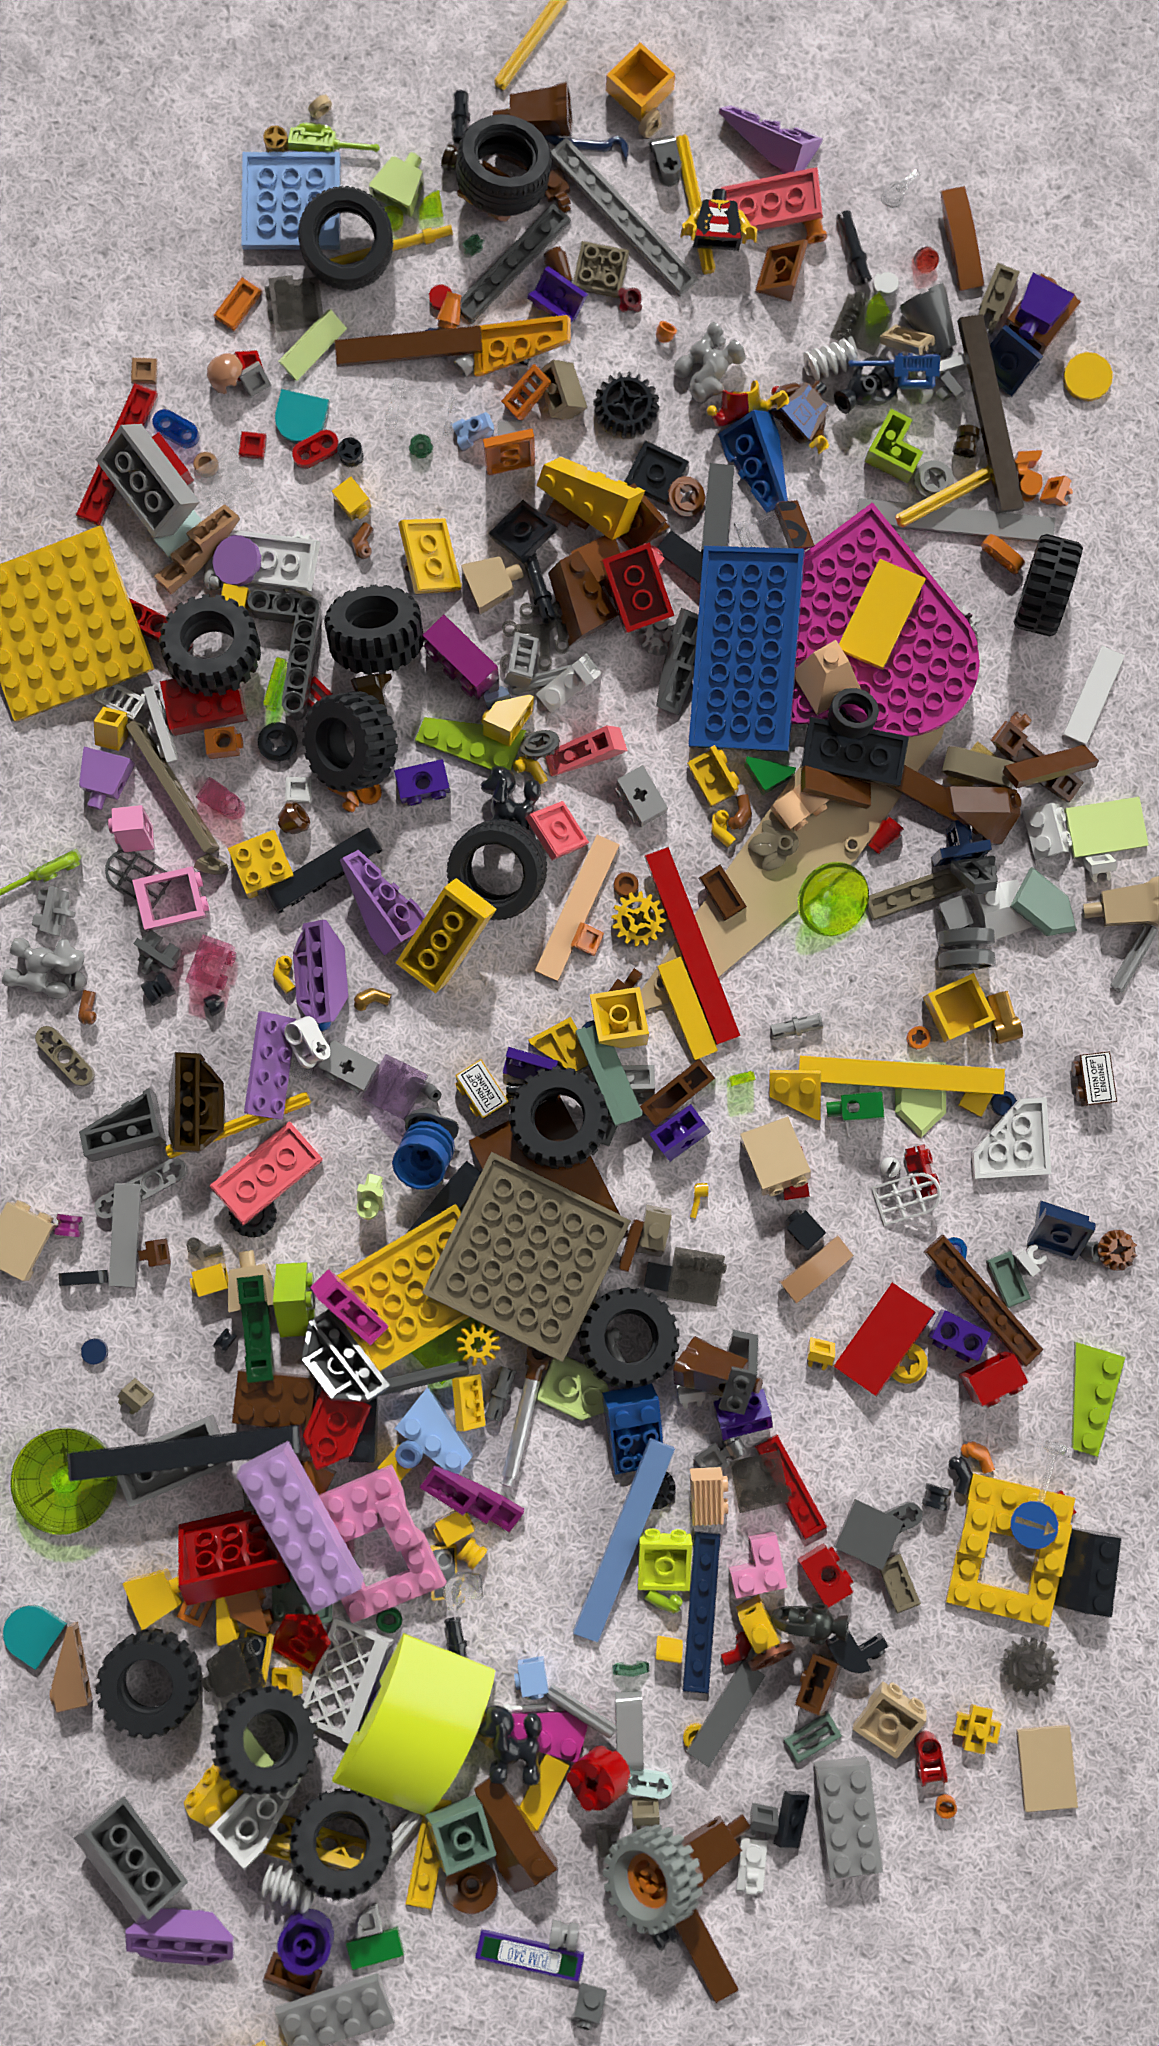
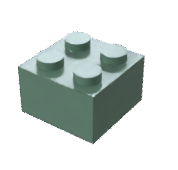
M475 1795L425 1815L439 1865L446 1876L496 1856L482 1804Z

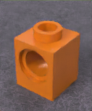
M234 726L204 729L206 754L210 759L240 756L239 749L244 747L243 737ZM223 738H230L231 741L227 747H219V742Z

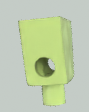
M413 152L408 154L405 161L395 156L391 157L368 185L372 197L411 217L424 184L423 172L418 169L422 159Z

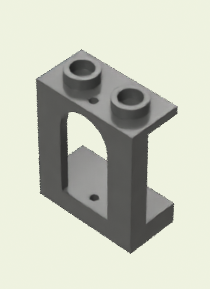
M733 1329L726 1351L748 1359V1370L731 1367L719 1409L744 1415L758 1373V1335Z

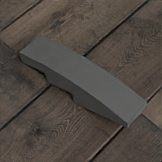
M684 608L680 609L669 642L656 707L677 715L680 713L694 677L693 663L696 653L699 615Z

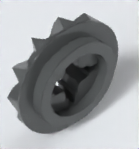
M539 730L526 736L521 742L520 749L526 759L533 758L535 761L542 757L546 759V756L554 755L555 750L560 748V739L557 733L551 730Z

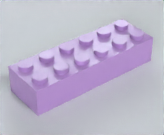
M287 1441L241 1465L236 1476L313 1613L360 1590L364 1576L290 1443Z

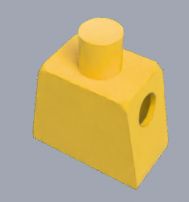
M168 1568L132 1577L122 1583L141 1630L146 1629L182 1603L179 1595L178 1576L172 1579Z
M759 1594L736 1606L739 1621L757 1655L781 1643L782 1639L774 1624L771 1623V1617ZM756 1609L754 1612L747 1614L749 1611Z

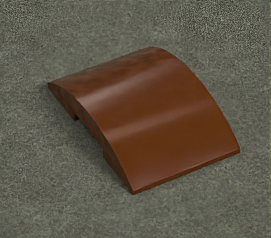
M558 1095L557 1102L546 1101L538 1106L535 1113V1125L539 1133L546 1139L564 1141L579 1132L560 1095ZM509 1120L469 1140L482 1169L491 1152L620 1215L591 1155L587 1158L586 1162L581 1165L580 1163L574 1164L573 1168L568 1169L565 1167L550 1169V1166L538 1165L533 1159L526 1157L516 1144Z

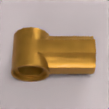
M1008 991L986 996L996 1018L991 1023V1028L995 1030L997 1037L995 1042L1002 1044L1023 1038V1028L1019 1018L1015 1016Z

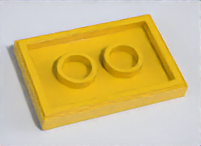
M446 519L401 520L398 526L414 593L460 591L462 585Z

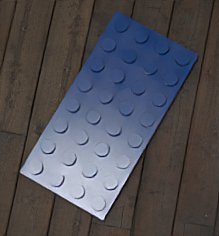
M704 546L689 747L710 748L715 745L717 749L789 752L805 556L804 549Z

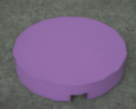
M241 535L230 536L224 539L217 546L213 555L215 574L221 581L230 585L243 586L250 583L255 578L253 576L256 574V571L259 572L261 567V554L258 546L250 539Z

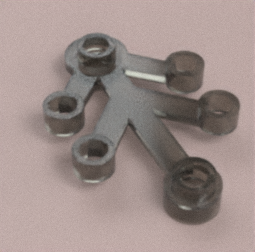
M556 601L552 606L557 619L552 623L549 617V624H516L512 620H507L502 625V632L506 637H513L514 633L518 632L539 639L540 657L537 660V665L541 671H548L552 667L550 631L556 625L558 639L555 641V650L559 654H565L570 649L567 640L566 624L562 623V615L557 612L561 607L559 602ZM524 603L520 606L519 611L522 619L530 620L533 617H540L538 607H533L530 603ZM525 608H529L532 612L529 615H525L522 611ZM508 625H512L514 627V630L512 632H507L505 630V627ZM564 642L567 644V647L560 649L558 644ZM524 645L520 646L522 648L531 650V647H527ZM505 654L500 659V669L503 673L506 672L507 666L505 662L508 660L509 654ZM546 659L549 661V665L544 667L540 662Z

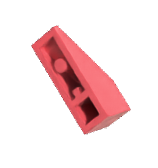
M606 725L561 745L558 750H555L554 755L546 756V762L550 775L555 776L608 760L628 750L621 728Z

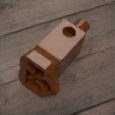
M567 81L548 88L509 94L510 108L493 110V115H511L524 119L536 127L543 136L572 135V105Z
M694 1336L674 1365V1384L722 1397L731 1367L748 1370V1359L715 1347L705 1340ZM756 1378L752 1390L753 1393L758 1394L760 1392L763 1379Z
M743 1814L727 1825L719 1815L683 1837L682 1845L684 1847L687 1845L691 1846L693 1852L690 1853L692 1860L697 1858L700 1865L695 1868L696 1873H702V1882L697 1884L698 1887L703 1889L711 1876L742 1851L736 1839L750 1829V1824Z

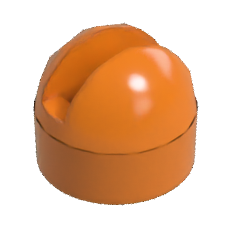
M660 321L655 332L656 338L661 343H668L674 338L677 329L666 321Z
M949 1794L938 1796L935 1802L937 1814L944 1819L954 1817L957 1813L955 1799ZM942 1802L952 1804V1806H948L947 1804H944Z

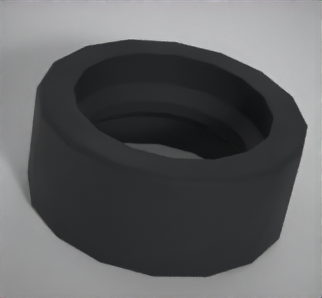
M846 688L839 691L832 700L828 711L829 724L835 732L843 737L850 739L864 737L868 735L876 723L879 714L878 703L872 695L864 690ZM844 704L857 705L865 711L867 720L862 723L850 722L841 715L839 707Z

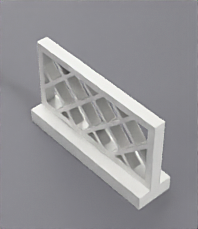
M335 1617L328 1633L330 1642L332 1644L333 1641L335 1647L330 1649V1644L317 1664L303 1706L308 1708L309 1704L318 1701L323 1716L317 1719L310 1717L311 1723L317 1722L318 1728L343 1738L342 1741L349 1744L355 1731H360L368 1715L371 1702L378 1688L395 1639L381 1636ZM338 1626L346 1628L351 1640L339 1645L335 1636ZM354 1632L360 1634V1636L356 1637ZM367 1637L375 1642L372 1650L363 1655L357 1640ZM353 1642L358 1657L346 1662L341 1647ZM336 1650L342 1665L330 1670L326 1657L328 1653ZM360 1660L364 1672L362 1677L354 1680L348 1665ZM324 1667L325 1673L321 1674L322 1668ZM344 1668L349 1683L337 1687L332 1673ZM327 1675L333 1690L321 1695L317 1688L318 1679ZM358 1681H360L359 1686H358V1689H357V1686H356L355 1683L358 1682ZM351 1685L355 1695L354 1700L344 1705L339 1690ZM313 1693H315L316 1698L311 1700ZM334 1693L340 1708L328 1713L322 1698ZM351 1706L350 1711H349V1714H348L346 1708H348V1707ZM342 1711L346 1721L343 1730L334 1727L330 1718L331 1715Z

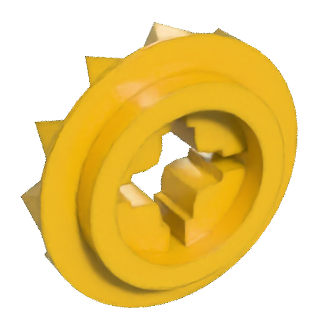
M916 1344L911 1347L907 1355L909 1359L917 1360V1362L909 1366V1374L904 1366H898L892 1375L898 1382L905 1384L917 1382L927 1371V1356L924 1350Z

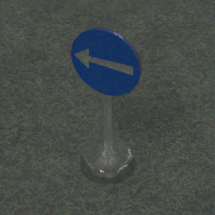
M1038 1438L1037 1448L1050 1453L1038 1501L1022 1503L1015 1509L1011 1517L1013 1536L1020 1544L1031 1549L1047 1547L1054 1541L1058 1533L1056 1514L1049 1506L1044 1504L1056 1456L1070 1458L1074 1452V1449Z

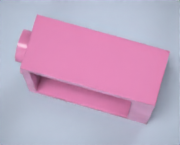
M193 866L132 880L143 927L147 932L150 929L153 931L207 918L205 912L210 911L207 897L201 896L199 888L204 886L200 871L196 872ZM188 876L197 911L155 920L147 885Z

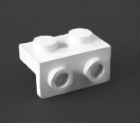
M1049 803L1023 811L1035 860L1071 852L1069 846L1072 845V840L1069 832L1065 831L1063 822L1066 821V816L1062 807L1055 803Z

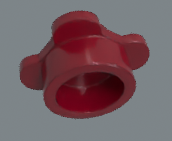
M620 288L617 293L620 297L619 310L623 313L627 311L640 312L642 309L640 290L638 288H628L627 290Z

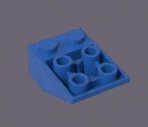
M652 1383L637 1388H623L602 1392L604 1416L615 1475L637 1471L650 1438L663 1443L660 1403Z

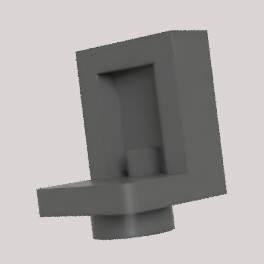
M580 1983L574 2013L571 2016V2021L576 2022V2027L591 2031L592 2027L596 2028L600 2024L606 1989Z

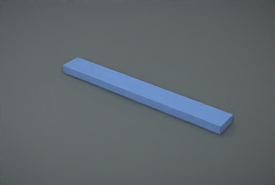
M651 1438L649 1439L573 1629L574 1634L595 1642L599 1641L675 1451L673 1446Z

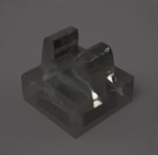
M604 1822L596 1823L594 1828L599 1857L603 1858L611 1853L609 1849L617 1843V1841L610 1840L611 1836L620 1833L617 1825H607Z

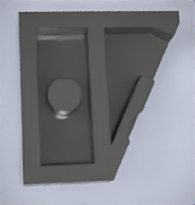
M994 855L951 861L950 871L973 894H984L985 892L997 889L998 879Z

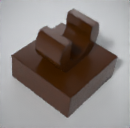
M167 1238L146 1241V1250L137 1251L139 1261L148 1260L149 1267L171 1264Z

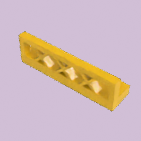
M286 1815L282 1816L279 1823L284 1824L288 1832L280 1836L273 1834L267 1847L262 1852L263 1854L291 1862L290 1839L288 1837H291L292 1827L296 1822L295 1818ZM325 1827L320 1829L318 1833L320 1836L316 1838L317 1855L320 1861L332 1870L345 1871L353 1868L361 1861L366 1851V1840ZM326 1838H331L335 1840L338 1848L328 1851L323 1848L320 1842ZM351 1846L363 1848L361 1859L350 1858L345 1849Z

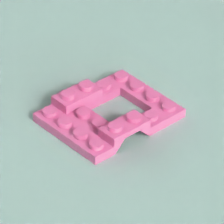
M392 1464L319 1495L344 1542L385 1526L396 1551H401L409 1570L367 1587L363 1581L360 1590L342 1598L341 1602L351 1623L445 1586L446 1579L424 1533L414 1525L406 1508L404 1491Z

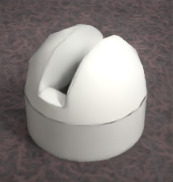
M885 1158L881 1162L880 1171L885 1177H895L900 1173L901 1165L896 1158ZM893 1161L896 1164L891 1173L889 1174L887 1173V1170L889 1169Z

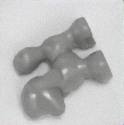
M715 322L708 326L703 338L691 347L690 353L680 357L674 365V373L678 378L688 376L693 364L699 363L703 365V368L692 376L689 383L691 396L696 402L701 404L705 403L710 397L722 393L723 386L720 383V378L726 373L730 364L740 365L746 360L745 350L736 340H732L722 351L712 349L713 347H720L726 342V339L721 336L724 333L722 328Z
M15 938L10 948V954L25 959L27 974L22 975L20 970L10 967V969L4 971L2 984L5 986L25 987L33 992H44L52 999L66 998L69 993V987L62 982H47L46 973L52 968L64 975L77 972L84 963V953L71 947L67 939L58 941L55 950L52 951L44 947L32 949L26 939Z

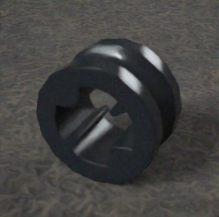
M226 1328L217 1338L213 1347L220 1348L221 1353L224 1354L237 1335L230 1334L229 1329Z

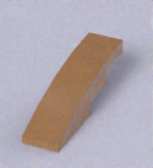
M224 504L186 533L189 541L170 554L173 562L154 576L156 581L172 595L211 559L217 546L224 539L228 538L239 522L240 517Z

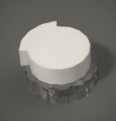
M891 272L877 273L873 281V293H875V296L883 301H889L897 296L900 283L896 275Z

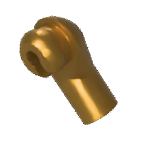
M368 988L355 996L354 1007L358 1011H364L372 1002L388 1006L392 994L375 988Z

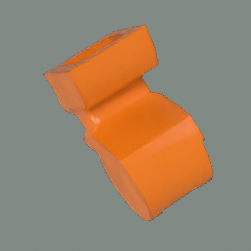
M1043 450L1018 451L1014 457L1023 501L1029 502L1034 500L1042 488V475L1027 468L1035 467L1042 456Z

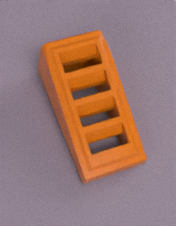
M533 364L501 402L517 419L523 420L552 381L536 364ZM534 374L542 381L540 386L532 379ZM528 382L535 389L534 393L526 387ZM522 391L529 396L527 400L520 394ZM516 399L523 404L521 407L514 402Z

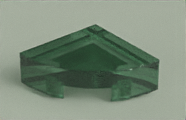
M636 1661V1664L633 1665L624 1664V1662L612 1665L613 1675L635 1677L650 1672L649 1662Z

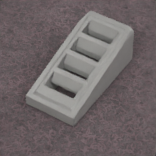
M518 632L514 633L504 683L524 689L528 688L533 677L539 642L538 638ZM518 644L531 647V650L519 647ZM516 654H520V655H523V656H527V657H529V658H525V657H522V656H519V655H516ZM515 663H516V664H519V665H522V666H526L527 668H524V667L515 665Z

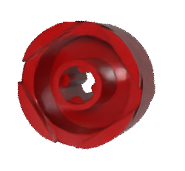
M604 1745L594 1747L573 1764L566 1776L567 1782L571 1786L575 1797L579 1800L581 1807L588 1812L607 1809L629 1788L630 1769L627 1762L616 1750L612 1752L606 1749L607 1746Z

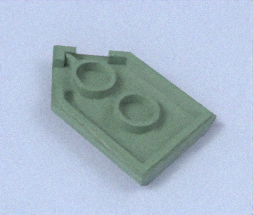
M1030 867L1010 907L1046 936L1077 931L1069 896L1035 868Z

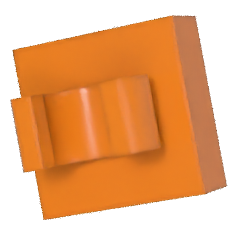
M1065 475L1048 478L1039 500L1047 505L1067 506L1068 502L1064 498L1065 495L1073 493V490L1069 487L1072 480Z

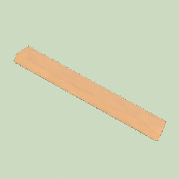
M596 835L535 972L558 982L573 950L571 943L580 922L585 923L620 844Z

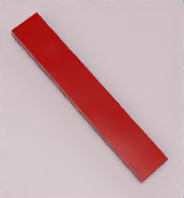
M134 383L109 441L121 425L142 424L144 427L158 396L156 391ZM99 464L76 513L77 518L97 526L101 524L116 491L115 485Z

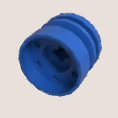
M431 1121L418 1122L411 1125L405 1132L392 1160L393 1171L397 1178L406 1186L417 1190H428L437 1186L443 1180L447 1167L453 1158L455 1151L454 1139L448 1130Z

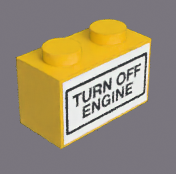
M481 1059L455 1075L458 1081L454 1084L462 1096L465 1094L469 1096L472 1102L468 1105L476 1117L481 1115L485 1119L509 1104V1101Z

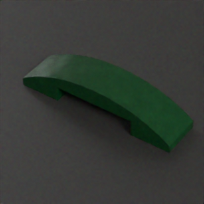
M256 1275L237 1278L246 1351L247 1383L274 1380L271 1324L264 1276Z

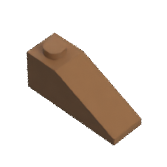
M74 1622L67 1627L51 1685L52 1689L49 1692L50 1702L52 1705H55L56 1713L87 1706L93 1700L78 1622Z

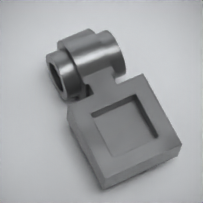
M740 1437L722 1440L723 1447L721 1450L715 1442L694 1455L699 1467H721V1470L729 1467V1463L725 1459L726 1457H731L734 1460L745 1453V1445Z

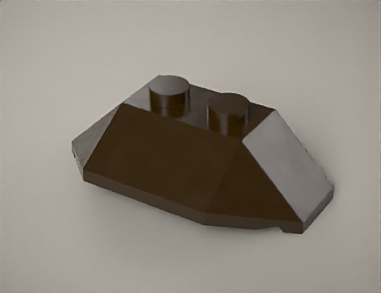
M175 1052L169 1081L168 1135L173 1152L200 1153L224 1132V1082L201 1054Z

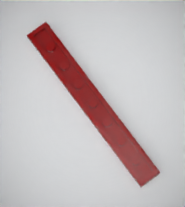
M669 847L645 855V861L665 909L715 1044L718 1045L741 1036Z

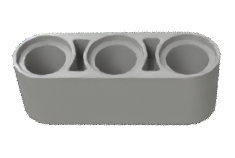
M642 1691L615 1692L617 1752L623 1756L630 1770H644Z

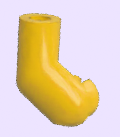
M718 810L712 816L711 832L729 848L736 838L727 831L728 813L725 810Z
M283 955L276 960L273 970V978L285 994L296 988L289 978L292 959L287 955Z

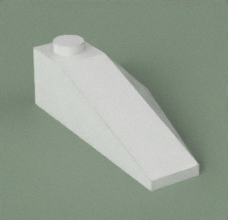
M302 1777L297 1779L298 1783L293 1787L285 1788L284 1791L265 1795L244 1793L209 1829L244 1869L267 1847Z

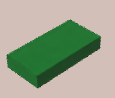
M398 1927L346 1942L352 1970L404 1956Z

